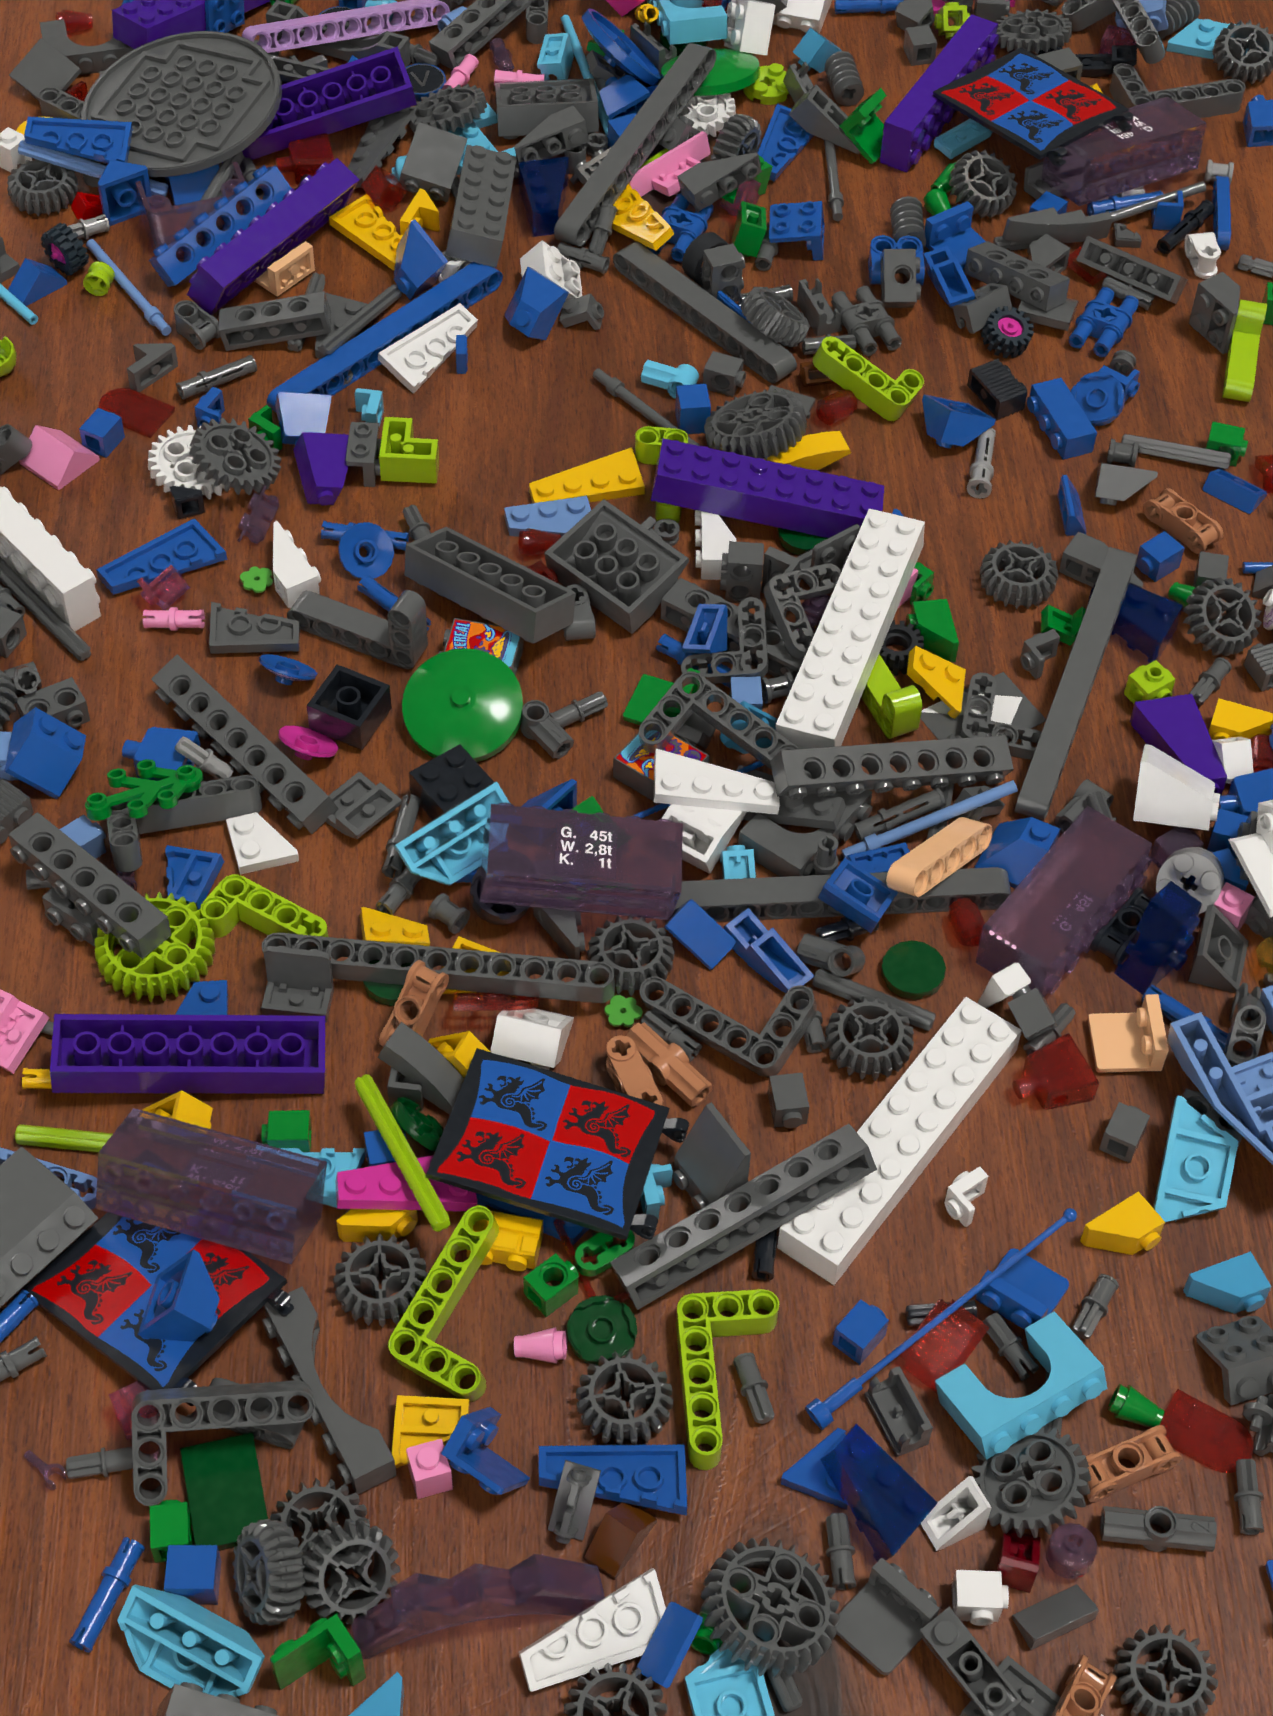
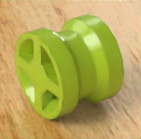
M93 262L88 269V274L85 275L83 285L89 293L103 296L108 293L110 284L114 280L115 272L112 267L104 262Z

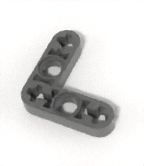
M822 564L779 574L772 577L764 587V596L787 650L794 657L804 658L814 637L813 630L800 600L833 592L841 574V570L834 564ZM824 575L827 578H831L833 580L831 582L830 579L822 580L820 583L818 582V580H820ZM797 579H805L809 583L810 589L803 590L800 588ZM775 586L778 589H784L787 586H789V588L786 589L783 593H781L780 591H775L774 589ZM785 610L791 611L796 616L795 623L786 620L784 617ZM797 639L799 640V642H804L806 646L804 647L803 644H798Z
M754 597L745 598L738 606L740 651L690 655L681 664L682 674L687 672L689 668L693 669V666L696 665L699 668L700 675L712 684L729 683L731 677H764L768 672L766 615L761 600ZM755 608V623L750 624L749 609ZM750 633H757L761 636V640L756 644L747 643L745 638ZM751 654L757 655V669H751ZM721 662H729L733 665V668L727 673H720L717 671V666ZM707 664H711V669H712V673H711V674H708V665H707Z
M980 672L973 675L968 688L960 736L962 738L985 737L988 733H991V736L1006 735L1012 740L1008 743L1011 756L1032 760L1042 732L991 721L997 681L988 673ZM980 685L985 686L984 696L978 695ZM971 707H983L986 713L976 714L971 710ZM971 731H977V735H972ZM1018 739H1021L1020 745L1017 744ZM1031 742L1036 743V747H1032Z

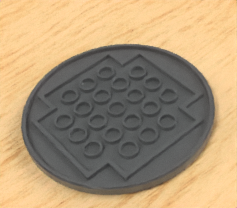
M213 31L180 33L144 44L122 56L108 67L90 88L82 107L81 119L132 122L133 132L127 163L146 166L149 177L178 176L217 165L252 144L267 129L278 111L282 96V83L277 66L271 56L262 47L246 38Z

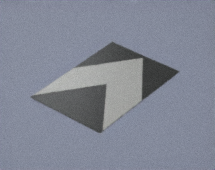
M1004 672L993 676L997 681L991 721L1030 729L1046 722L1044 716ZM980 685L978 695L984 696L985 686ZM968 689L963 691L962 710L955 719L947 714L950 708L943 701L921 711L920 719L938 740L947 739L951 734L960 736ZM971 707V710L976 714L986 713L983 707ZM971 731L972 735H977V731Z

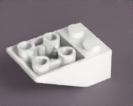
M671 804L652 835L656 846L710 874L718 862L721 852L725 850L747 812Z

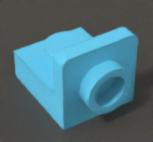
M356 388L354 393L357 412H362V421L379 423L380 427L384 413L383 391Z
M732 845L726 847L727 851L721 852L720 863H722L723 879L756 878L754 849L745 850V845Z
M651 1164L640 1198L643 1214L654 1215L658 1220L660 1206L665 1205L663 1188L670 1187L672 1183L673 1170L671 1164Z

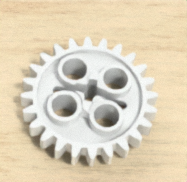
M731 93L710 96L693 95L678 115V118L682 114L694 121L692 127L700 132L707 133V135L710 134L716 137V131L720 132L724 127V123L728 122V119L736 114L735 99L731 98ZM690 132L687 139L695 136V134Z
M188 425L187 431H183L178 426L177 433L175 434L167 430V438L159 435L158 443L152 442V450L148 451V470H150V477L156 478V486L164 485L165 493L170 491V486L200 489L202 494L209 500L213 492L219 496L222 495V488L225 489L224 485L220 484L216 487L214 486L215 480L213 478L205 480L206 472H198L199 464L191 462L193 455L189 454L191 449L190 443L196 432L191 425Z

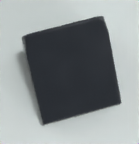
M179 486L169 487L172 506L177 519L205 513L203 494L200 489Z

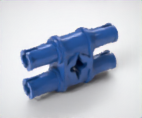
M681 193L676 195L670 206L663 209L661 216L674 232V235L666 242L675 244L671 250V257L678 262H682L685 251L691 242L706 232L708 228L707 221L714 209L713 205H710L699 212L697 210L695 213L686 211L690 203ZM664 245L656 251L649 247H647V249H649L654 254H659Z
M1107 287L1101 288L1095 299L1086 304L1082 315L1077 317L1075 321L1076 328L1069 337V344L1074 348H1081L1087 338L1092 336L1098 339L1093 348L1094 353L1099 357H1106L1113 345L1122 340L1125 330L1131 326L1132 316L1139 305L1138 299L1134 296H1126L1118 308L1110 305L1114 299V292Z

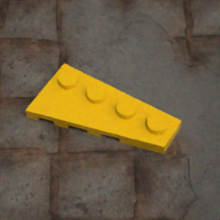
M628 184L613 204L618 210L611 229L656 251L674 235L671 226L657 212H654L650 204L646 200L644 201L640 194Z
M368 193L329 216V222L333 228L389 268L395 270L396 249L403 235H399L396 232L395 225L391 221L388 222L383 211L379 206H375L372 203V198Z
M631 447L529 483V493L532 503L587 496L589 503L602 501L603 499L610 500L645 494V485Z

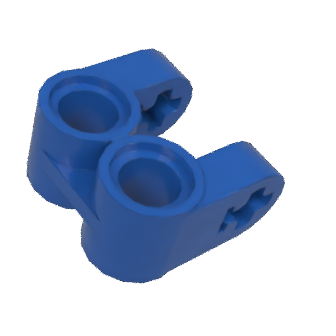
M880 235L871 240L868 258L870 285H881L880 255L884 249H916V257H920V273H916V283L923 285L925 276L923 245L918 238L903 236L896 243L893 238Z

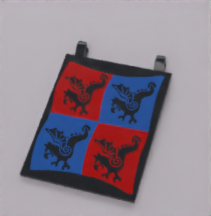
M1022 47L933 91V96L1037 159L1041 160L1048 156L1056 167L1066 164V160L1062 159L1067 154L1065 146L1112 121L1123 132L1133 128L1128 121H1131L1134 115L1128 112L1129 109Z
M477 1048L427 1171L426 1178L627 1240L630 1230L642 1238L652 1239L656 1231L658 1218L650 1214L635 1213L661 1134L663 1133L671 1140L681 1143L686 1138L689 1122L683 1118H667L670 1109L668 1107Z
M144 1179L23 1289L29 1292L27 1297L33 1295L40 1307L148 1390L197 1387L196 1383L188 1379V1377L267 1302L283 1317L292 1312L294 1306L290 1303V1295L281 1290L287 1284L286 1278L213 1226L208 1228L207 1222L193 1212L187 1211L189 1209ZM179 1213H186L187 1215L189 1214L188 1218L183 1217L186 1216L185 1214H181L179 1216L180 1219H186L184 1221L178 1220L176 1218L177 1214ZM193 1249L198 1251L220 1298L215 1312L218 1314V1319L213 1329L209 1333L202 1334L192 1342L151 1339L139 1336L138 1332L158 1274ZM185 1402L189 1406H194L192 1403Z

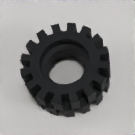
M893 620L879 654L889 670L893 671V675L898 676V671H901L902 675H906L909 652L915 646L923 649L924 638L920 636L921 632L919 629L913 631L914 625L909 624L906 627L905 621H900L899 625H895V620ZM895 644L903 646L906 650L893 651L886 646Z

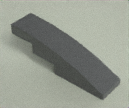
M1053 207L1008 217L1002 237L1004 240L1026 243L1038 240L1044 234L1050 235L1061 243L1084 242L1087 236L1094 239L1107 238L1113 217L1109 212L1085 216L1082 210L1058 214Z

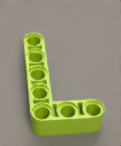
M481 1205L473 1206L464 1213L388 1341L390 1353L403 1367L460 1399H469L470 1402L480 1399L486 1390V1380L483 1374L473 1363L435 1343V1340L498 1236L499 1226L493 1214L487 1207ZM483 1219L489 1221L485 1230L481 1232L473 1231V1226L477 1221ZM465 1249L471 1251L466 1261H455V1256L459 1251ZM451 1280L452 1286L447 1292H437V1286L441 1281ZM426 1310L434 1311L430 1322L426 1324L418 1323V1318L422 1312ZM414 1341V1350L407 1355H401L400 1348L403 1343ZM445 1358V1365L440 1371H430L429 1367L434 1359ZM470 1374L476 1376V1381L471 1388H460L459 1384L464 1376Z
M769 1290L692 1293L683 1296L678 1302L676 1331L688 1457L691 1464L699 1470H710L718 1465L723 1440L712 1337L756 1335L771 1332L777 1324L779 1300ZM765 1309L770 1313L762 1315L757 1313L755 1310ZM723 1311H730L735 1315L731 1317H725L720 1313ZM688 1313H695L700 1317L696 1319H690L685 1315ZM699 1345L703 1349L701 1351H692L688 1347ZM700 1377L705 1379L707 1382L704 1384H695L691 1381V1379ZM699 1410H704L708 1412L710 1415L708 1417L701 1418L696 1416L694 1413ZM700 1444H709L714 1449L705 1452L698 1449L697 1446Z

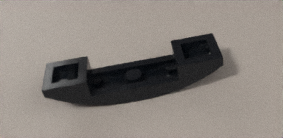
M1112 45L1111 54H1075L1083 64L1081 77L1110 75L1113 73L1114 66L1120 63L1131 66L1137 64L1136 45ZM1057 46V50L1063 49V46ZM1051 48L1048 49V52L1056 51ZM1039 50L1038 55L1044 54V53H1048V52H1044L1043 50Z

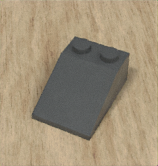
M712 1102L704 1107L674 1157L673 1179L681 1190L685 1189L691 1196V1201L696 1211L701 1210L748 1182L751 1152Z

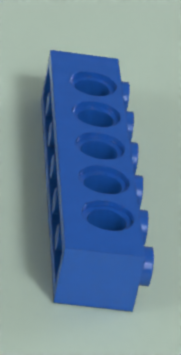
M263 165L253 172L254 178L248 183L243 181L232 189L234 191L232 196L228 199L224 196L213 204L214 210L208 214L205 211L193 219L195 224L188 230L186 227L182 228L173 235L175 239L169 245L163 243L153 251L155 256L148 261L167 287L177 285L197 269L196 266L203 257L208 256L210 258L221 243L225 242L228 244L239 229H247L249 223L257 215L262 217L266 214V210L272 203L276 201L279 204L282 201L284 195L292 188L276 165L268 168ZM257 186L263 190L264 196L262 200L256 195ZM237 202L242 203L244 206V213L242 215L236 210ZM218 217L224 221V229L222 231L216 226ZM198 232L204 236L205 242L203 246H200L196 241ZM178 248L182 249L185 254L183 262H180L176 257Z

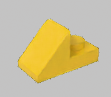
M420 188L401 217V235H404L409 224L414 219L422 228L434 231L440 230L439 211L424 189Z

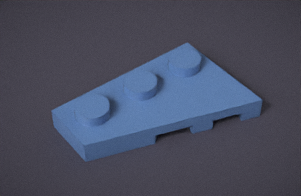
M581 496L505 507L504 517L509 536L544 539L547 535L562 537L591 511L588 497Z

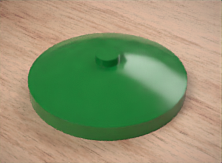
M714 49L716 51L715 65L694 93V96L726 94L750 86L760 76L758 59L750 53L733 49ZM679 56L670 59L662 66V79Z
M463 648L439 653L417 668L404 690L402 713L410 737L429 756L436 758L461 744L476 762H480L493 757L512 741L521 725L522 708L524 705L520 684L515 674L502 660L481 650Z

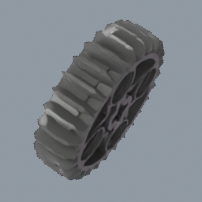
M764 389L763 392L757 393L754 390L753 394L746 395L744 393V396L739 398L734 396V400L730 402L725 401L724 406H717L716 411H712L710 417H707L704 431L707 445L711 449L734 452L753 458H765L767 460L768 457L773 455L777 457L781 451L787 452L788 447H795L796 442L801 441L802 436L806 433L807 420L802 402H800L798 397H794L792 393L787 394L784 390L778 393L776 389L771 392H767Z
M767 1537L763 1538L759 1545L755 1539L751 1538L747 1541L746 1545L738 1542L733 1549L727 1548L723 1552L721 1557L714 1562L703 1584L705 1587L700 1596L704 1602L700 1611L708 1614L704 1620V1626L715 1628L710 1635V1639L720 1638L723 1642L719 1652L729 1649L733 1653L731 1663L740 1658L745 1661V1671L749 1670L752 1665L757 1666L759 1677L767 1669H770L774 1679L782 1671L789 1678L796 1670L803 1673L810 1665L814 1666L823 1654L827 1652L838 1631L836 1625L839 1622L840 1616L835 1612L840 1603L831 1599L835 1594L836 1588L825 1586L829 1575L820 1576L817 1573L820 1563L811 1566L807 1562L808 1553L801 1557L794 1553L795 1545H792L789 1550L783 1549L781 1539L774 1546H770ZM750 1568H761L764 1572L762 1575L751 1571ZM797 1588L803 1593L804 1596L796 1593ZM734 1617L744 1621L742 1627ZM781 1639L793 1647H779L777 1642Z

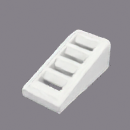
M1015 962L992 975L978 1004L988 1008L1027 987L1031 983V979L1021 965Z

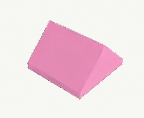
M35 425L29 438L32 441L31 451L19 462L20 465L59 491L97 463L100 458L61 430Z

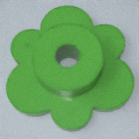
M254 566L249 571H245L240 575V580L245 590L252 589L256 593H262L266 590V586L273 584L272 572L269 568L259 569Z
M615 995L611 998L610 1004L605 1007V1014L609 1016V1024L614 1027L621 1025L631 1027L634 1024V1020L642 1017V1008L636 1005V999L633 997L625 999L621 995Z

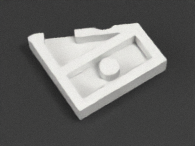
M257 812L226 819L240 875L299 861L297 849Z

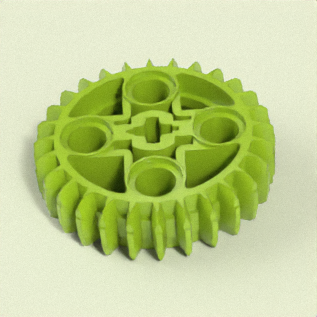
M158 892L156 898H150L145 893L144 898L168 916L171 936L143 959L133 951L127 952L124 948L114 956V948L117 944H120L118 939L111 933L105 934L100 928H97L98 937L94 939V953L101 975H104L107 984H112L115 992L122 989L125 997H129L134 992L137 1001L143 995H148L150 1002H152L154 996L160 995L162 1000L165 1001L166 994L173 993L175 997H178V990L181 988L189 992L190 982H200L199 975L205 976L208 974L207 966L213 965L215 937L208 920L202 918L200 909L197 910L195 902L187 905L184 896L175 901L173 893H170L167 899L162 898L160 892ZM195 937L196 946L194 949H191L187 944Z

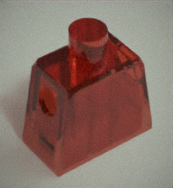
M327 133L291 141L288 144L289 156L275 158L279 171L281 173L293 172L295 184L299 185L303 175L314 176L323 163L327 162L329 164L334 160Z
M1069 1033L1028 1055L1022 1071L1023 1077L1013 1081V1089L1019 1099L1035 1095L1041 1107L1046 1110L1090 1102L1095 1099L1099 1086L1098 1079Z

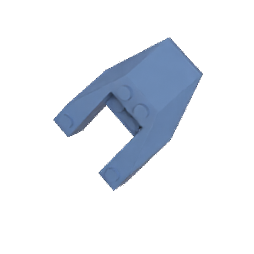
M1273 985L1262 989L1260 1000L1265 1006L1266 1023L1273 1034ZM1202 1012L1170 1023L1167 1042L1183 1071L1211 1106L1273 1165V1052L1231 1067Z

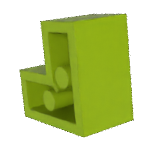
M384 417L379 454L381 481L437 483L439 470L438 439L414 438L412 418Z

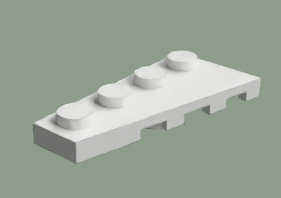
M459 303L379 352L378 360L414 394L456 349V335H466L468 337L477 327L478 319Z
M660 749L655 750L654 803L778 815L780 801L779 796L777 797L773 781Z
M649 1569L519 1651L529 1691L533 1692L590 1673V1669L593 1667L599 1670L605 1668L607 1663L614 1665L642 1656L666 1610L655 1569Z

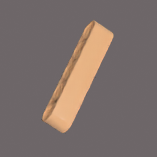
M959 817L895 861L887 874V887L912 896H922L985 851L992 839V826L969 818Z

